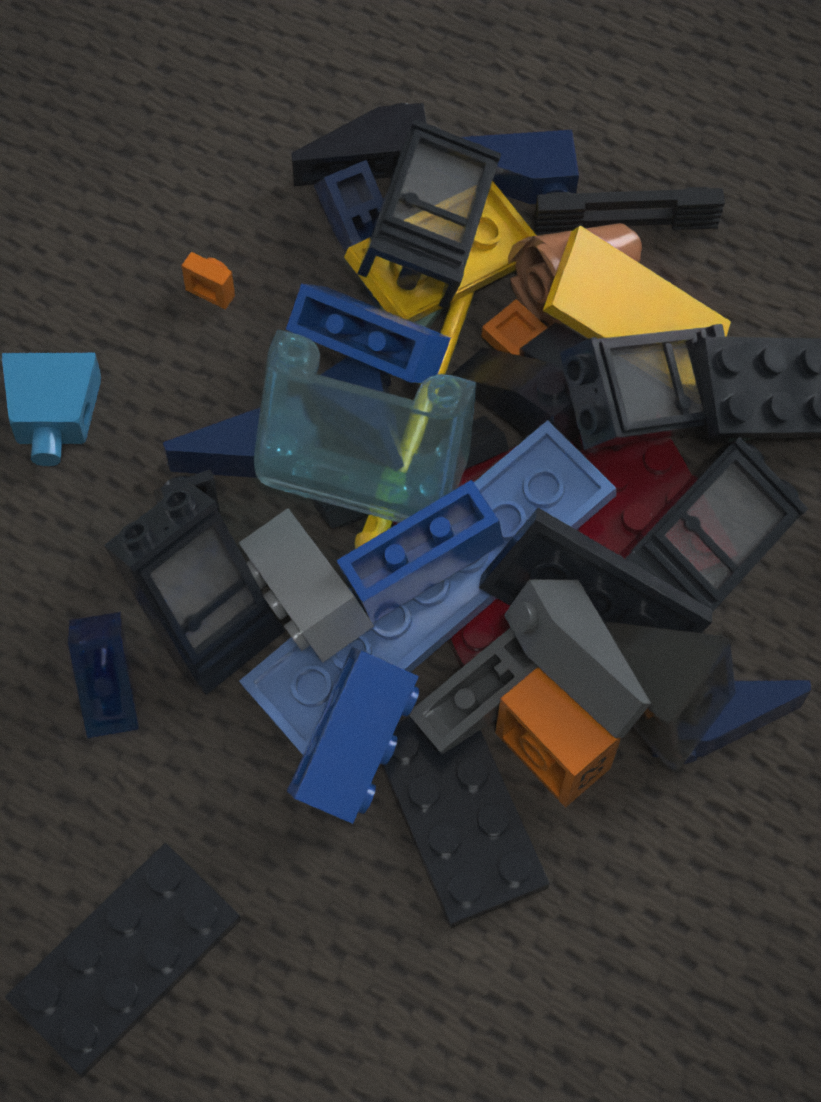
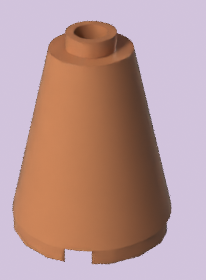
M618 223L585 228L638 263L640 262L642 251L640 238L635 231L626 225ZM571 231L526 237L512 246L508 256V265L516 262L517 276L510 278L518 301L540 321L548 323V327L555 322L562 326L565 325L544 312L543 308Z

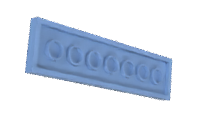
M548 420L474 482L499 519L504 544L372 623L374 627L326 661H321L311 645L301 651L291 637L239 681L302 755L306 750L352 647L412 672L497 599L479 588L481 574L537 508L542 509L577 530L616 496V487Z

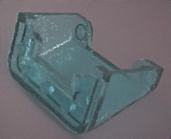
M277 330L268 351L254 452L255 473L263 484L271 488L398 523L458 488L470 456L476 392L475 381L453 375L439 374L431 376L422 382L414 400L316 374L320 363V353L317 345L311 339L302 335Z

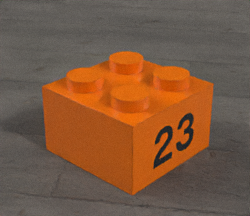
M539 667L500 698L495 729L496 735L565 808L611 769L621 738L613 737Z

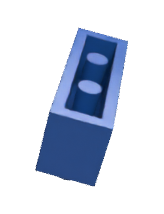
M302 283L286 327L287 331L411 383H435L451 337L331 288Z
M470 480L336 561L346 583L373 623L504 544L499 519L477 486Z
M352 647L287 792L296 800L353 824L357 813L364 814L372 802L376 786L371 782L379 764L386 765L393 755L397 744V736L393 735L401 715L407 717L417 701L419 688L415 687L419 676Z

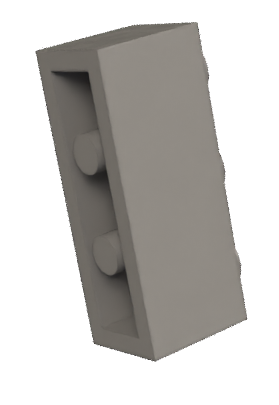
M289 508L239 542L250 559L246 564L260 590L267 585L270 587V590L263 594V597L280 620L287 615L291 617L292 620L285 624L284 627L301 651L311 645L321 661L324 662L374 627L352 592Z

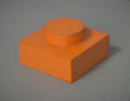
M191 252L181 265L185 290L226 310L235 297L232 271L215 258L206 259Z
M515 299L482 327L481 337L497 351L521 356L519 353L520 348L548 327Z

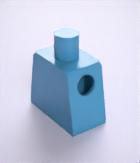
M2 353L8 417L15 440L19 444H32L31 461L41 466H55L61 462L62 444H82L86 441L101 383V373L96 354Z

